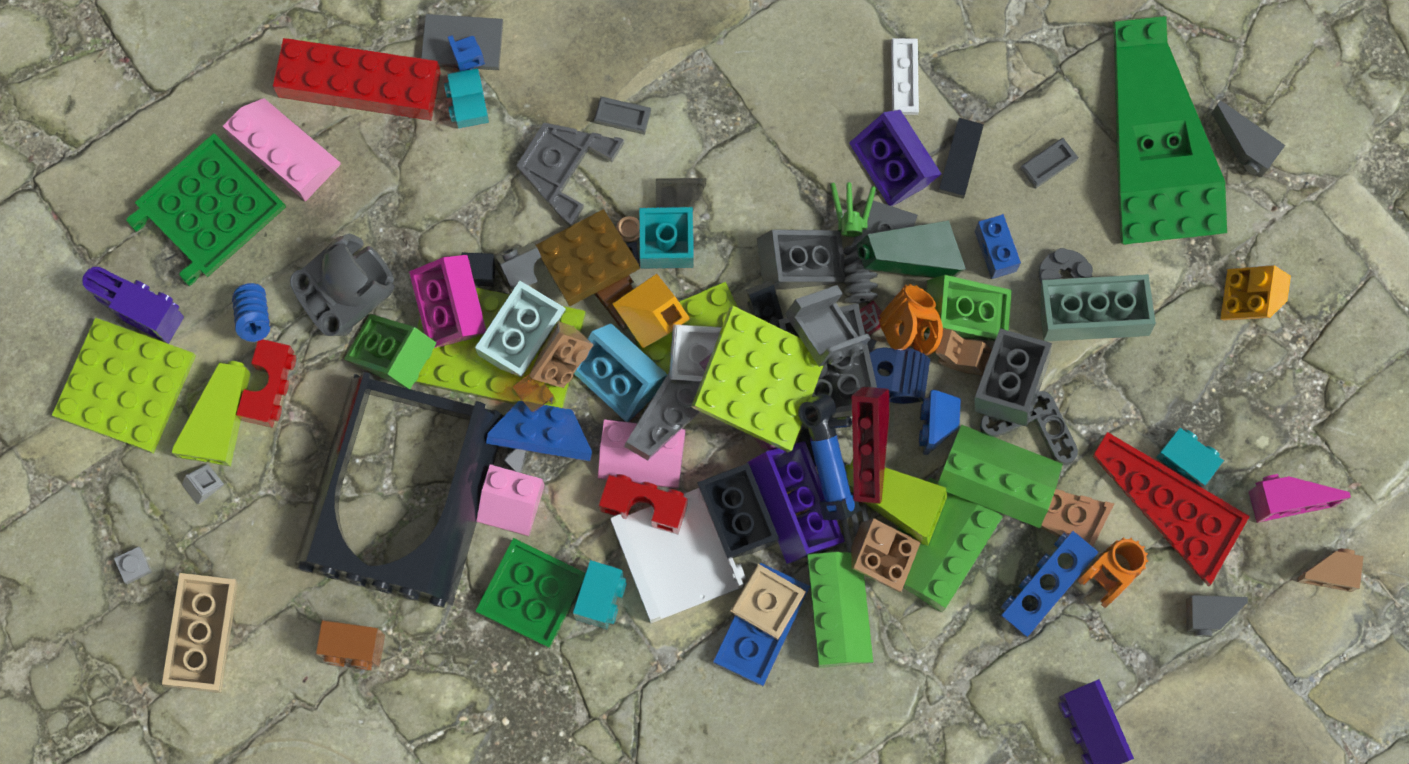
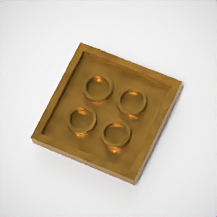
M604 209L535 245L541 255L540 259L569 307L640 269L638 262Z

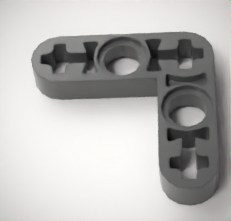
M1039 391L1037 398H1040L1041 401L1046 400L1048 404L1045 406V410L1041 407L1033 409L1032 414L1034 416H1030L1028 424L1035 421L1054 461L1060 462L1063 465H1069L1078 454L1076 443L1051 394L1046 391ZM985 415L980 422L981 432L995 438L1022 427V425L1006 421L999 424L996 428L997 431L994 432L992 428L988 429L986 427L989 419L993 422L1001 419ZM1050 421L1058 423L1060 426L1059 434H1049L1046 431V423ZM1062 436H1065L1066 439H1063L1061 443L1064 449L1071 450L1068 459L1064 455L1060 456L1058 454L1061 450L1059 442L1053 445L1052 441H1057Z

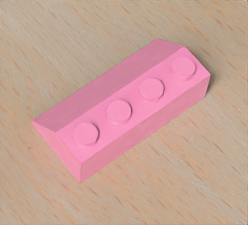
M265 98L241 107L223 125L226 133L234 142L305 202L341 165L336 158Z

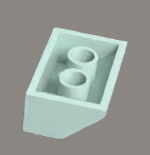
M519 281L475 347L478 356L504 371L522 377L566 308Z

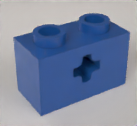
M1004 214L979 221L974 232L991 279L1017 272L1021 261Z

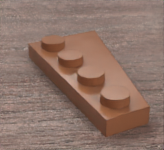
M1056 489L1040 528L1058 537L1064 532L1069 535L1074 531L1093 547L1115 503L1102 502L1090 497L1077 496Z

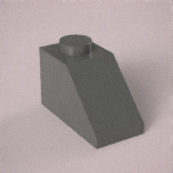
M1190 596L1186 599L1187 632H1195L1196 637H1212V633L1222 629L1248 603V597Z

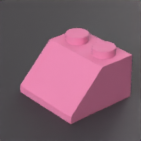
M490 465L481 493L477 522L529 536L545 486L543 479Z

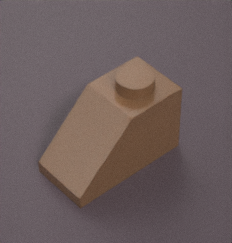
M1340 548L1300 575L1298 582L1353 592L1360 589L1364 556L1355 555L1354 550Z

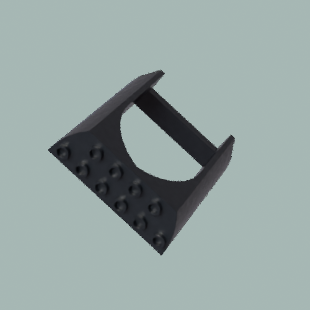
M361 372V376L354 374L295 560L296 569L307 573H313L315 569L322 573L324 577L339 580L340 576L349 580V583L365 587L366 583H369L376 587L377 591L392 594L393 590L399 591L398 593L402 594V597L418 601L419 597L429 599L428 604L440 608H445V604L453 606L477 524L483 485L489 466L494 465L499 448L498 445L486 444L487 434L504 416L497 410L485 409L486 404L476 401L475 405H470L377 381L367 372ZM369 395L469 420V426L446 504L432 533L419 547L399 560L378 566H368L362 562L351 550L343 534L339 515V500L343 480Z

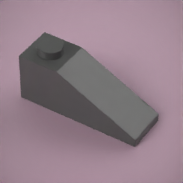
M1221 100L1212 111L1214 119L1238 161L1244 165V168L1249 173L1262 177L1286 145Z

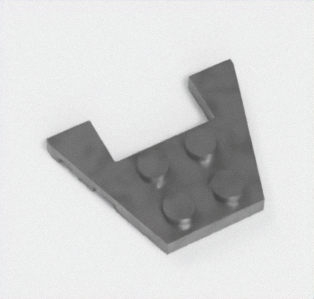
M543 123L516 166L567 225L572 226L582 212L584 205L562 193L563 189L588 150L613 162L624 145V140L618 137L610 138L592 132L590 134L577 131L574 128Z

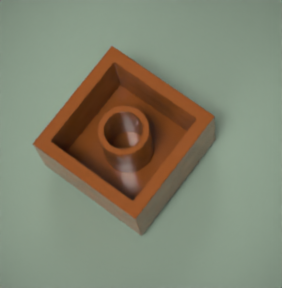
M322 620L316 654L322 657L323 662L328 663L327 665L344 667L345 663H351V666H354L355 669L372 671V666L380 667L385 634L374 627Z

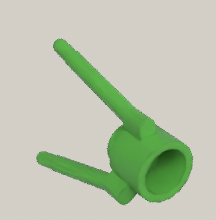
M847 182V212L844 213L843 217L836 185L831 183L830 186L838 218V231H841V235L846 237L861 236L862 230H867V221L876 187H871L863 216L860 217L859 212L853 211L852 184Z

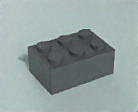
M1000 328L975 395V412L1027 427L1051 359L1052 343Z

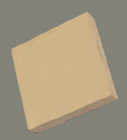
M758 564L730 612L778 640L806 591Z

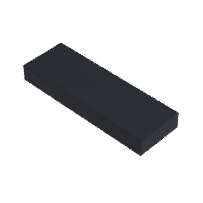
M958 118L939 188L940 193L964 199L984 124Z

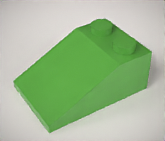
M948 275L927 280L926 292L931 295L936 303L935 309L940 316L944 329H952L962 338L995 341L1000 328L1009 331L1012 290ZM929 327L926 328L925 332L930 333Z
M370 314L344 360L395 385L411 389L412 385L417 381L425 362L430 358L436 342L413 326Z

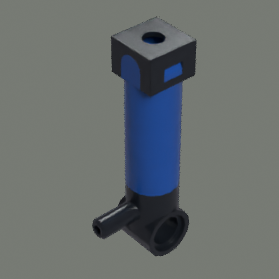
M819 394L802 403L799 407L798 415L800 421L807 426L824 496V500L819 502L823 520H845L859 512L860 506L858 501H854V492H850L836 428L851 427L852 419L849 416L834 417L836 405L834 400L827 394Z

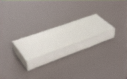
M892 38V111L901 110L904 115H918L919 113L918 39Z

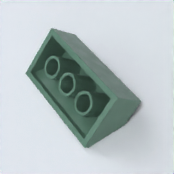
M1149 274L1042 280L1040 318L1043 341L1150 336L1156 322Z

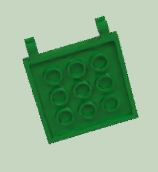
M213 133L135 202L139 209L131 214L126 221L138 232L145 226L147 220L150 219L187 256L192 263L183 269L179 276L190 287L197 281L201 273L208 278L286 208V205Z

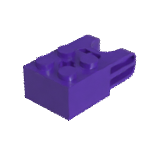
M101 267L89 268L82 278L85 289L93 294L99 303L110 308L123 322L165 343H170L184 319V316L178 310L179 306L172 302L173 299L162 292H158L156 295L149 290V286L138 280L132 283Z

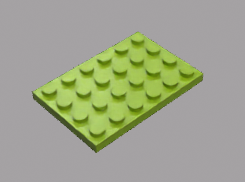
M476 288L487 331L510 295ZM563 306L566 310L559 319V322L574 326L581 333L586 312ZM420 317V318H419V322H418L417 329H418L419 331H421L422 333H424V329H423V325H422V321H421V317ZM483 335L433 348L430 358L425 362L415 384L514 405L518 401H525L559 408L564 407L569 383H567L562 388L532 379L529 376L540 350L522 377L496 367L477 354L475 347Z

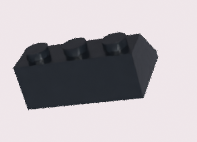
M749 463L697 482L727 559L753 554L778 544L779 537Z

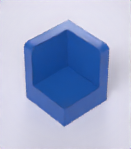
M453 35L448 36V41L460 72L485 64L483 54L474 36L456 42Z

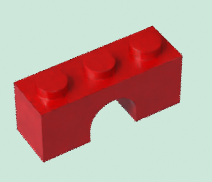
M264 339L257 342L251 364L256 370L268 373L269 380L267 385L260 391L243 390L236 414L241 421L273 428L275 421H279L282 412L280 401L282 395L285 396L289 388L288 373L289 370L294 369L296 363V355L290 345Z
M617 474L616 477L608 476L599 508L602 513L612 516L621 514L623 519H627L632 506L637 503H647L654 509L651 520L652 527L679 535L688 506V499L683 497L684 494L680 491L669 489L666 492L659 490L658 486L653 483L642 482V484L632 482V479L626 475Z

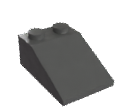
M770 230L757 238L762 283L771 280L775 290L844 283V279L847 277L844 274L845 264L841 231Z

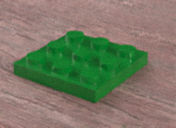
M513 538L476 609V613L550 649L582 587L586 573Z

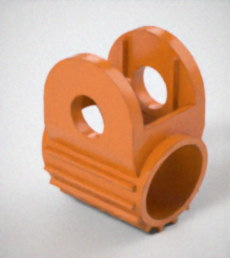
M905 285L879 315L881 317L879 320L880 327L885 334L889 346L895 350H905L911 346L914 350L930 355L936 351L941 342L943 334L942 321L935 309L936 303L934 299L923 288L921 289L917 285ZM902 323L904 331L899 335V326ZM929 327L930 335L925 341L924 332Z
M1123 537L1120 541L1116 540L1078 578L1077 582L1080 585H1085L1089 579L1094 578L1108 592L1100 600L1102 602L1101 605L1106 608L1146 569L1145 565L1148 562L1146 555L1148 553L1144 551L1145 546H1141L1139 541H1134L1132 538L1125 539ZM1115 554H1120L1127 559L1130 570H1126L1118 564ZM1104 566L1118 580V582L1112 581L1109 578H1107L1102 570V567Z

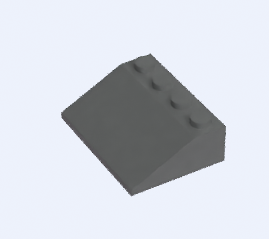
M858 303L839 307L858 337L864 335L865 332ZM788 318L779 320L780 329L799 337ZM867 344L864 346L865 351L857 357L852 358L848 356L835 365L830 363L823 365L812 398L819 394L830 396L836 405L834 417H851L852 395L862 387L877 388ZM802 423L801 430L807 429V426Z

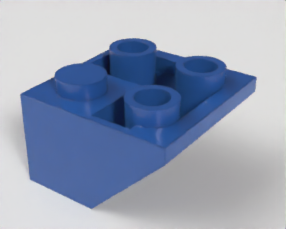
M931 390L928 398H924L923 404L920 407V420L925 421L922 425V430L919 432V446L923 447V455H929L957 430L960 425L961 398L937 390Z

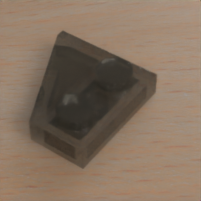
M656 178V208L693 207L694 210L706 187V178Z

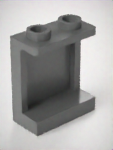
M837 285L795 299L785 313L819 367L828 363L835 365L848 356L852 358L859 356L865 351L864 346L871 339L868 334L858 337L836 302L843 294Z

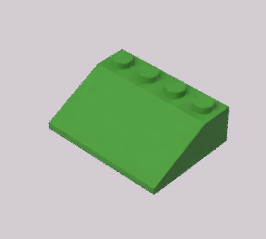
M961 424L938 485L946 487V491L1040 528L1049 510L1063 464Z
M929 478L928 482L938 485V481ZM947 492V499L928 546L920 543L903 588L940 612H943L1003 516L992 509ZM899 527L897 528L898 531H900V532H902L903 534H905V535H907V536H909V537L915 539L914 537H912L911 535H909L908 533H906V532H905L904 530H902L901 528H899Z

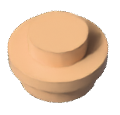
M627 216L617 223L616 229L624 242L631 243L640 238V221L637 218Z

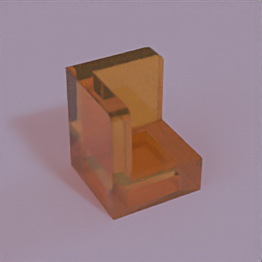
M529 375L513 386L515 394L521 401L523 400L531 412H535L548 401L550 404L555 402L554 395L544 382L532 379Z

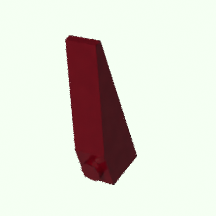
M862 387L852 395L854 501L877 504L882 502L889 425V389Z

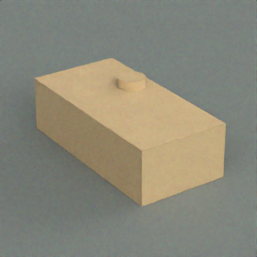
M179 573L162 680L163 686L222 693L238 587L236 579Z

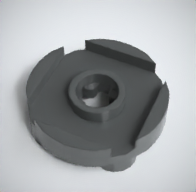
M1060 248L1050 253L1043 260L1039 268L1038 278L1040 283L1042 280L1060 279L1062 275L1058 272L1065 270L1070 272L1072 278L1092 277L1093 267L1080 253Z

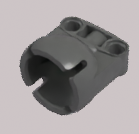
M350 233L336 238L305 267L295 271L290 278V286L298 301L314 324L326 336H346L350 334L353 327L385 301L395 287L393 284L394 278L389 267L371 246L365 247L357 255H352L355 251L362 248L364 243L361 238ZM307 277L309 279L308 287H306L305 280ZM336 319H337V321H338V328H337V330L335 329V326H334V323H335V320H336Z

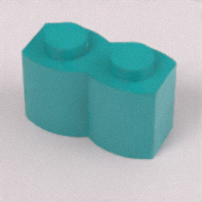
M479 69L447 74L449 82H445L444 87L447 98L452 97L453 106H449L451 122L456 121L458 129L489 123Z

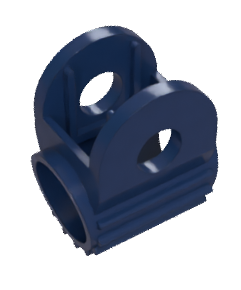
M882 347L870 353L877 388L889 389L890 403L912 404L920 403L924 400L930 358L910 348L895 350ZM886 370L890 375L882 376L878 371Z

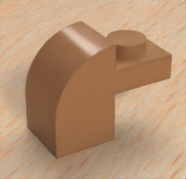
M943 328L942 339L936 349V354L939 356L938 362L950 369L983 376L992 349L983 341L965 340L952 329Z

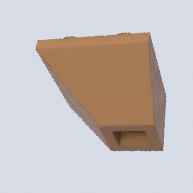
M558 321L542 345L529 376L532 379L564 388L572 380L573 374L581 362L587 358L588 352L594 344L574 326Z
M874 518L860 524L851 547L852 569L897 592H902L921 542Z

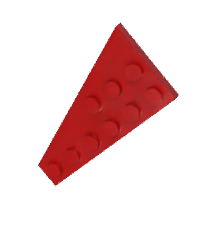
M1107 432L1092 457L1208 587L1211 586L1250 516Z

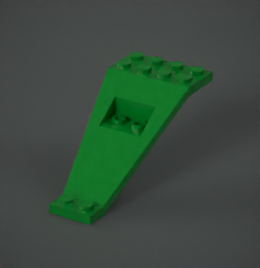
M1162 15L1113 21L1121 243L1126 245L1227 233L1225 179L1169 47L1167 17ZM1172 136H1176V143L1170 145L1169 139ZM1146 139H1150V146L1145 148L1143 142Z

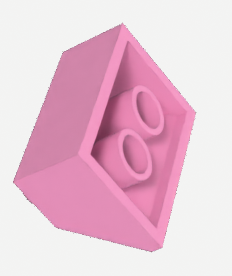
M604 420L598 479L607 480L609 475L616 477L617 474H622L630 477L632 482L635 483L650 482L659 487L679 489L685 443L684 429H681L647 461L624 447L635 429L636 423Z

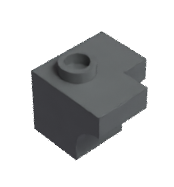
M533 242L521 248L517 245L495 256L512 291L519 281L528 286L538 282L533 269L535 262L541 255Z

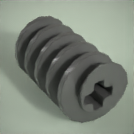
M856 245L845 247L843 253L846 255L844 258V264L846 265L844 274L847 277L844 279V284L847 287L844 292L848 296L845 302L865 303L878 298L877 293L870 291L871 289L878 288L877 283L870 282V279L877 278L878 274L864 269L862 260L858 257Z

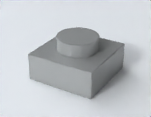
M137 547L114 558L126 584L152 573L141 547Z

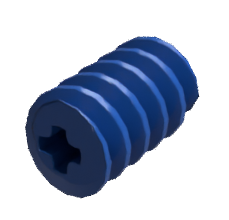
M243 284L232 295L235 330L237 335L243 340L250 342L260 341L270 332L266 292L259 284Z

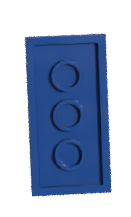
M760 563L763 567L806 591L778 640L735 615L713 663L763 687L810 586Z

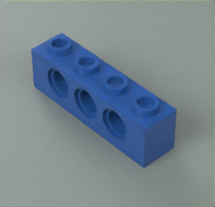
M1074 531L1069 535L1064 532L1054 543L1057 547L1051 556L1046 553L1036 565L1040 568L1033 577L1028 574L1018 586L1022 591L1017 597L1014 598L1010 595L1000 607L1004 610L1001 616L1026 637L1031 634L1099 553ZM1067 553L1072 557L1073 563L1069 569H1063L1058 565L1057 560L1060 554ZM1044 574L1051 575L1055 580V585L1051 590H1044L1040 586V578ZM1027 595H1032L1037 600V607L1031 612L1026 611L1022 607V600Z

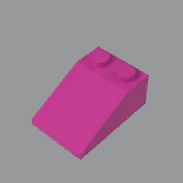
M1279 474L1263 477V481L1256 482V487L1248 492L1256 523L1333 508L1351 498L1348 491L1290 476L1280 478Z

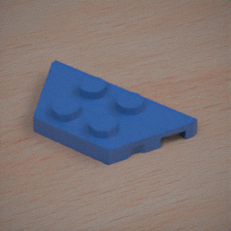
M518 401L489 431L486 444L590 461L592 450L573 410L525 401Z

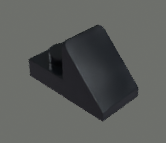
M769 280L746 289L749 299L747 305L751 314L780 328L779 320L784 319L772 281Z

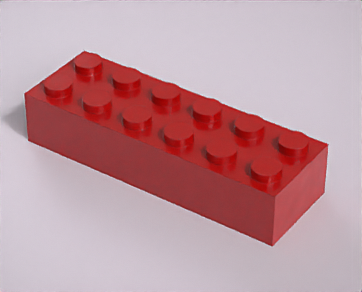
M283 38L273 88L279 98L432 121L441 70L438 61Z

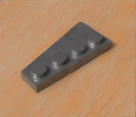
M668 373L624 447L648 461L700 413V411L691 406L701 381L669 379Z

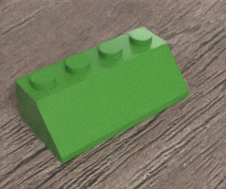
M829 552L808 554L807 562L818 668L873 663L864 574L852 569L851 553Z

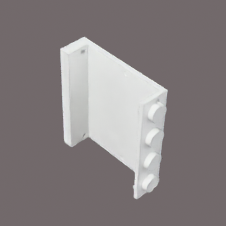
M699 488L684 493L683 497H687L688 506L679 535L652 527L651 520L654 514L652 506L628 515L627 519H623L621 514L611 518L612 526L650 623L743 587L742 580L746 579L741 565H735L733 558L727 559Z

